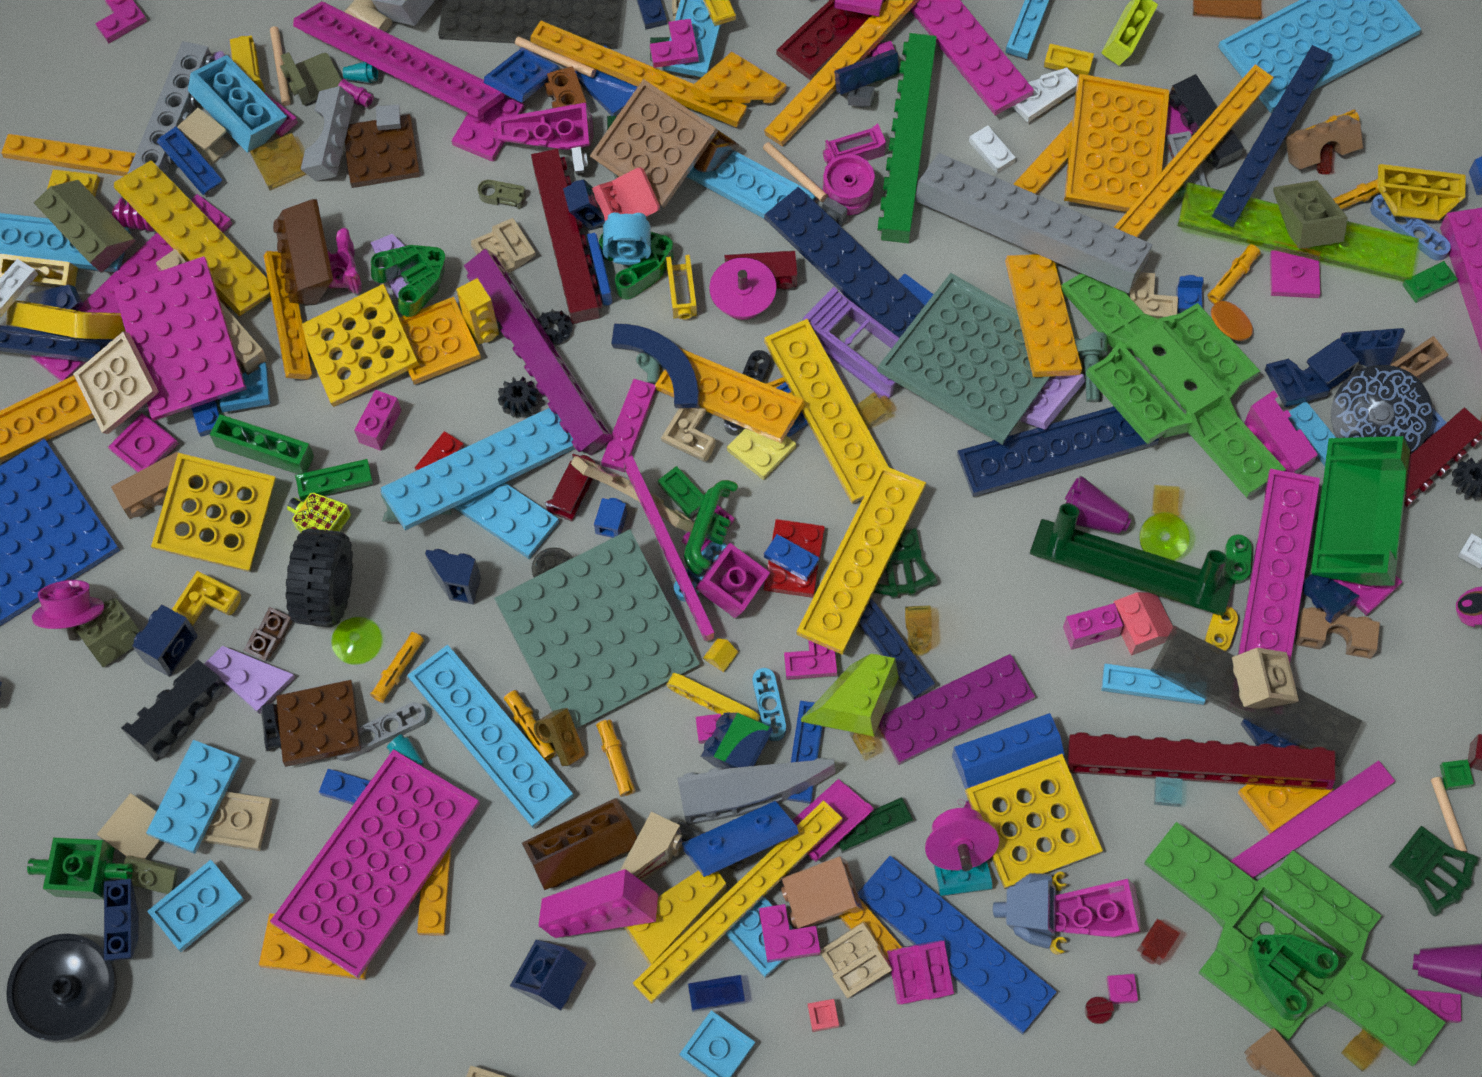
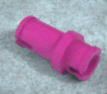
M346 79L339 83L338 86H341L355 98V104H362L366 108L372 104L374 95L368 93L364 87L359 88Z

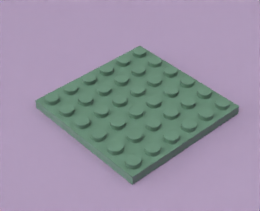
M952 273L948 275L878 365L877 372L1002 445L1052 377H1033L1017 310Z
M630 529L494 598L551 711L568 708L575 729L669 681L673 673L682 674L700 664Z

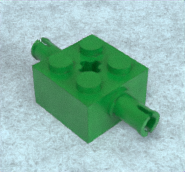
M53 837L49 860L30 858L28 864H33V866H27V873L29 875H45L43 890L55 897L104 900V882L109 881V879H131L133 875L128 874V872L133 873V865L131 863H112L115 848L104 840Z

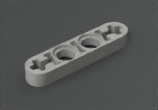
M409 703L360 726L361 751L338 755L336 758L340 761L352 760L392 741L400 734L404 735L421 727L427 720L425 708L420 703ZM414 710L419 713V719L417 720L411 717V712ZM403 715L404 719H406V726H403V722L399 716ZM388 721H397L399 724L397 730L394 732L385 731L384 727ZM367 731L373 732L375 734L374 740L371 743H363L361 741L363 733Z

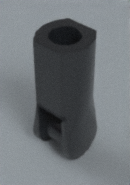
M277 704L262 705L260 709L266 751L269 752L271 748L276 747L281 749ZM277 732V737L269 738V734Z

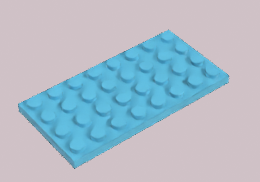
M1299 0L1220 41L1218 48L1242 78L1255 64L1274 77L1272 83L1259 96L1261 102L1272 113L1312 45L1333 55L1313 89L1315 90L1419 35L1421 28L1397 0Z

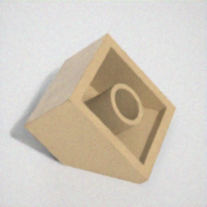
M1255 648L1232 657L1233 672L1238 681L1239 697L1244 707L1261 709L1299 702L1287 652Z

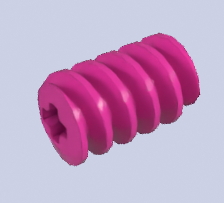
M123 197L113 207L112 216L123 227L138 228L142 231L147 229L149 232L155 231L128 202L126 205Z

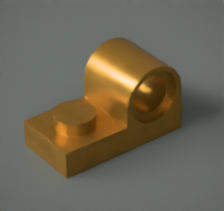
M568 708L554 710L535 722V735L544 743L553 742L562 766H569L586 755Z

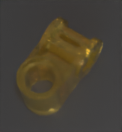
M905 606V623L909 649L915 655H925L931 649V606Z
M1362 1029L1342 1050L1341 1054L1363 1072L1384 1045Z

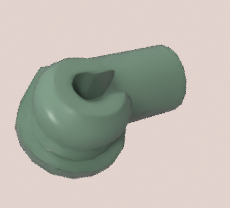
M638 354L636 363L647 373V383L655 385L659 379V363L648 354Z

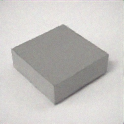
M399 104L376 106L378 130L401 128Z

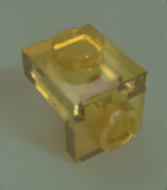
M1153 486L1151 514L1157 515V520L1172 521L1173 517H1179V486Z

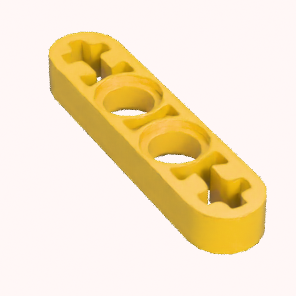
M673 673L666 684L670 690L717 714H721V716L724 713H740L756 721L760 719V715L752 709L680 674Z

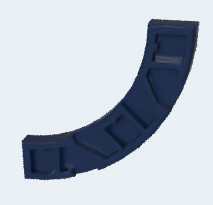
M614 323L611 342L613 348L629 349L640 353L644 352L653 357L670 376L674 390L675 408H699L700 394L698 382L689 360L680 348L667 337L651 329L638 325Z

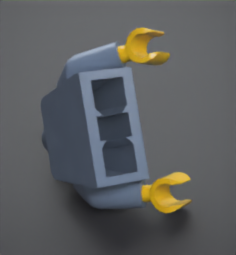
M1059 871L1053 877L1050 874L1029 873L1016 882L1013 887L1007 889V902L993 903L994 917L1006 918L1007 926L1014 931L1016 936L1027 943L1045 949L1050 947L1051 952L1056 955L1064 953V950H1059L1056 947V942L1065 944L1067 943L1066 939L1058 937L1053 940L1051 936H1055V892L1062 891L1067 886L1065 883H1058L1057 879H1063L1066 876L1065 873Z

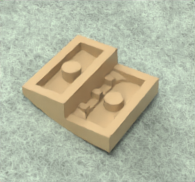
M513 218L492 226V232L471 240V246L476 254L485 248L497 255L507 273L519 268L535 256L534 249Z
M130 793L96 835L126 857L129 855L145 859L159 842L158 839L146 834L156 811Z
M865 921L820 949V954L834 973L832 975L847 998L892 970L884 952Z

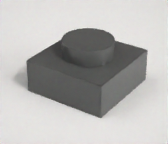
M863 86L850 91L848 105H855L857 107L871 106L875 96V87Z
M827 197L822 203V209L842 227L847 220V207Z

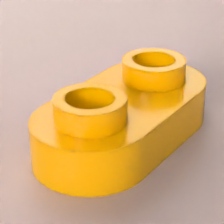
M1227 606L1224 614L1230 620H1223L1221 615L1214 613L1211 617L1204 639V646L1213 655L1224 654L1231 644L1238 622V615L1231 607ZM1220 637L1222 639V642L1218 643L1214 640V638Z

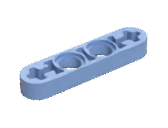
M1377 195L1373 199L1370 211L1374 217L1431 259L1439 261L1446 258L1451 245L1444 236L1421 219L1405 218L1406 224H1398L1395 221L1397 216H1393V214L1391 216L1388 215L1391 213V210L1382 195ZM1382 204H1384V205L1386 206V207H1383L1382 209H1380V208L1378 207V205L1381 206ZM1420 230L1425 233L1426 237L1422 239L1417 238L1413 232ZM1438 246L1442 247V249H1440V250H1438V251L1435 250V247H1436V248H1437Z

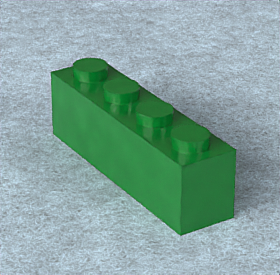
M219 414L210 433L216 448L295 474L306 473L314 458L309 443Z

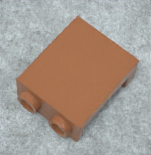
M841 856L782 878L784 887L781 888L785 901L790 903L792 911L789 912V916L793 926L798 929L810 927L849 911L854 914L863 910L848 862Z

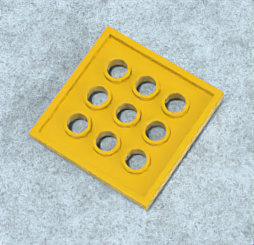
M384 284L302 323L307 348L333 407L420 365ZM377 311L374 319L367 320L369 312ZM351 321L356 322L352 330H345L347 323ZM379 330L386 331L383 338L375 339V334ZM328 332H334V337L331 340L324 341V337ZM363 340V347L354 350V344L357 341ZM389 349L394 350L392 357L388 359L383 358L385 351ZM335 352H343L342 357L340 359L332 360V356ZM366 360H372L370 368L362 369V364ZM346 370H350L349 378L341 380V374Z
M178 453L151 548L250 572L276 477ZM192 478H202V487L199 489L191 488L189 483ZM218 483L226 484L228 486L227 492L223 495L215 494V485ZM242 489H249L252 492V496L249 500L242 501L238 498V493ZM188 500L195 501L197 504L196 509L190 513L183 510V504ZM212 506H217L221 509L220 516L214 519L207 516L208 509ZM241 512L245 514V521L238 525L232 523L231 518L233 514ZM180 524H187L190 527V531L185 536H179L176 534V528ZM204 530H212L214 532V538L210 542H203L200 539V535ZM236 536L239 539V543L234 548H228L225 546L226 538Z
M1063 754L965 790L971 808L979 812L983 820L991 824L998 833L999 845L991 858L1004 889L1014 886L1016 882L1029 873L1046 874L1103 851ZM1043 781L1051 782L1054 785V793H1043L1040 787ZM1019 790H1026L1030 794V801L1028 803L1018 801L1016 794ZM1002 799L1006 803V810L1004 812L995 811L992 806L993 800ZM1054 805L1061 806L1064 809V817L1061 819L1054 818L1051 814V807ZM1030 814L1037 815L1040 818V826L1037 828L1030 827L1026 821L1027 816ZM1005 823L1013 824L1016 827V835L1012 837L1006 836L1002 831V826ZM1066 829L1072 831L1075 836L1074 842L1065 843L1061 839V832ZM1043 838L1049 841L1051 847L1048 852L1038 850L1036 845L1038 839ZM1019 847L1025 850L1026 859L1024 861H1017L1013 858L1012 851L1014 848Z

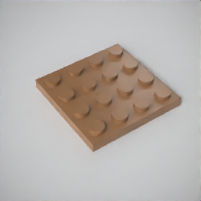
M643 79L590 157L618 177L638 167H642L659 205L665 208L718 130Z

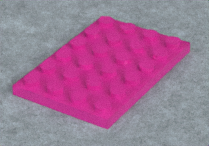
M205 256L113 287L125 331L130 333L159 391L158 394L147 402L151 419L155 421L246 390L213 277Z

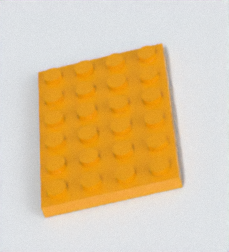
M1079 74L1076 85L1064 201L1127 212L1162 172L1169 101L1168 89Z

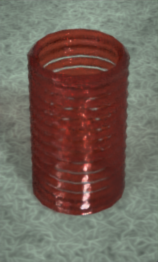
M1325 144L1320 151L1321 162L1317 163L1316 169L1318 173L1323 175L1331 173L1333 167V147Z

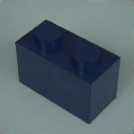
M582 179L573 182L571 185L563 188L569 212L587 228L593 230L605 223L604 215L595 200L593 187L586 180Z

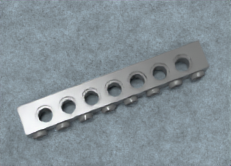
M182 41L128 173L152 160L168 177V169L174 161L157 143V140L175 126L180 125L192 113L193 108L197 106L198 101L188 92L190 74L214 61L208 46Z

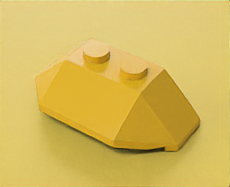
M1385 164L1378 165V190L1393 216L1438 221L1465 198L1466 175Z

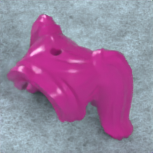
M341 228L336 236L337 252L331 254L328 251L333 281L329 288H348L354 294H360L362 285L354 260V244L350 238L349 230Z

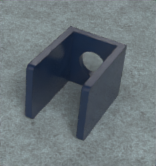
M1338 338L1308 358L1306 362L1310 367L1305 369V371L1313 376L1311 380L1321 387L1325 385L1331 390L1354 373L1359 359Z

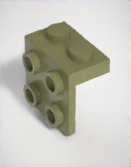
M289 52L280 55L283 65L280 66L285 79H290L291 82L288 83L294 96L298 95L302 105L317 100L319 91L338 87L339 83L342 82L327 53H321L297 64L294 63Z
M117 598L104 601V611L98 617L76 626L77 633L102 668L133 648L135 636L140 632Z

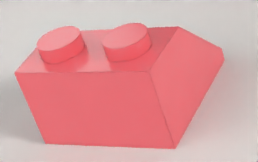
M1136 592L1113 602L1123 624L1120 634L1131 656L1178 638L1157 595Z

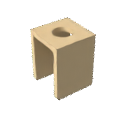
M199 108L177 126L201 156L211 165L232 147V144L223 137L226 129Z

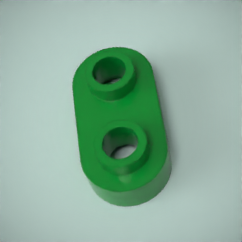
M1240 534L1231 536L1225 545L1227 561L1224 566V576L1232 579L1233 584L1244 583L1251 572V542L1247 537ZM1240 543L1243 548H1237L1235 544ZM1239 566L1242 571H1236L1234 567Z

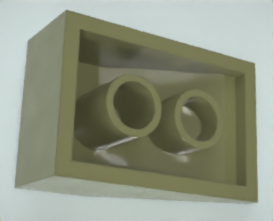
M1318 180L1273 188L1288 234L1299 249L1331 245L1344 241L1348 217Z

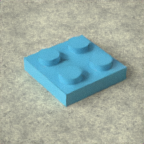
M711 1010L679 1056L707 1077H732L755 1045V1042Z

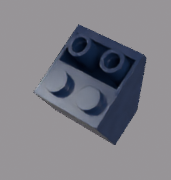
M426 549L425 556L430 570L449 600L474 605L481 580L476 559L465 553L454 555L442 549H434V551Z

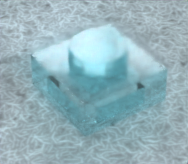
M1156 777L1154 805L1180 807L1182 805V779Z

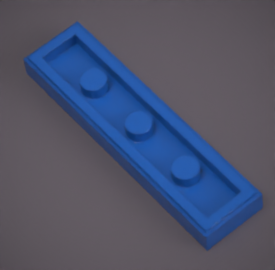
M800 700L791 763L818 759L822 726L801 722L803 715L815 702ZM810 786L807 790L794 794L786 800L811 804L814 786Z

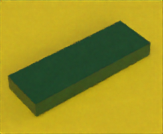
M898 798L874 809L837 843L842 854L913 823V818L903 798Z

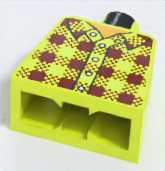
M310 493L304 502L293 497L287 506V510L295 514L292 522L300 533L307 528L340 532L351 516L346 504L316 493Z

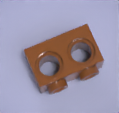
M573 66L547 73L548 83H545L548 97L552 96L554 99L551 102L552 108L569 106L566 104L586 103Z

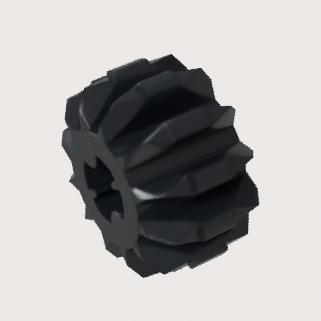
M513 376L511 383L504 381V388H499L498 390L500 396L498 397V403L502 406L503 412L505 414L510 412L513 418L517 413H520L523 418L526 411L533 413V406H538L539 403L537 398L539 393L538 389L534 388L532 380L526 382V378L523 376L517 381Z
M1471 457L1467 462H1460L1457 468L1454 469L1451 485L1458 487L1456 494L1462 492L1464 493V499L1472 496L1474 501L1482 497V459L1475 463Z

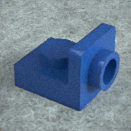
M1195 275L1179 277L1176 287V296L1178 297L1177 313L1185 311L1196 303L1202 307L1203 277H1196Z

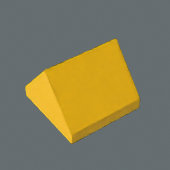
M717 638L703 659L724 673L738 654V651L728 640Z

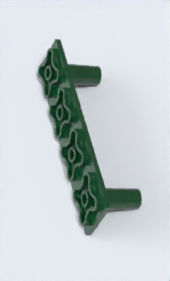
M1070 503L1060 506L1055 522L1041 519L1029 552L1030 555L1224 616L1233 580L1222 576L1227 557L1223 552L1210 550L1200 569L1075 529L1079 509Z

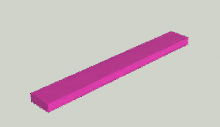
M632 455L626 457L623 460L625 471L704 641L714 639V630Z
M1378 760L1230 860V862L1251 878H1255L1289 855L1292 850L1295 851L1388 788L1395 780Z

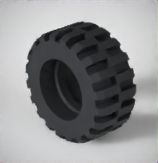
M307 528L301 531L297 536V540L294 541L287 567L285 599L287 600L286 608L289 611L288 615L295 623L330 628L339 624L341 618H343L344 611L348 605L353 578L352 544L350 538L343 532Z

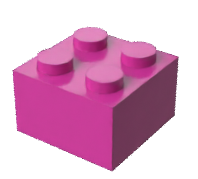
M729 543L720 552L695 589L733 618H736L745 610L770 572Z

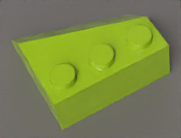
M871 653L851 664L803 715L801 722L874 736L899 678L895 658Z

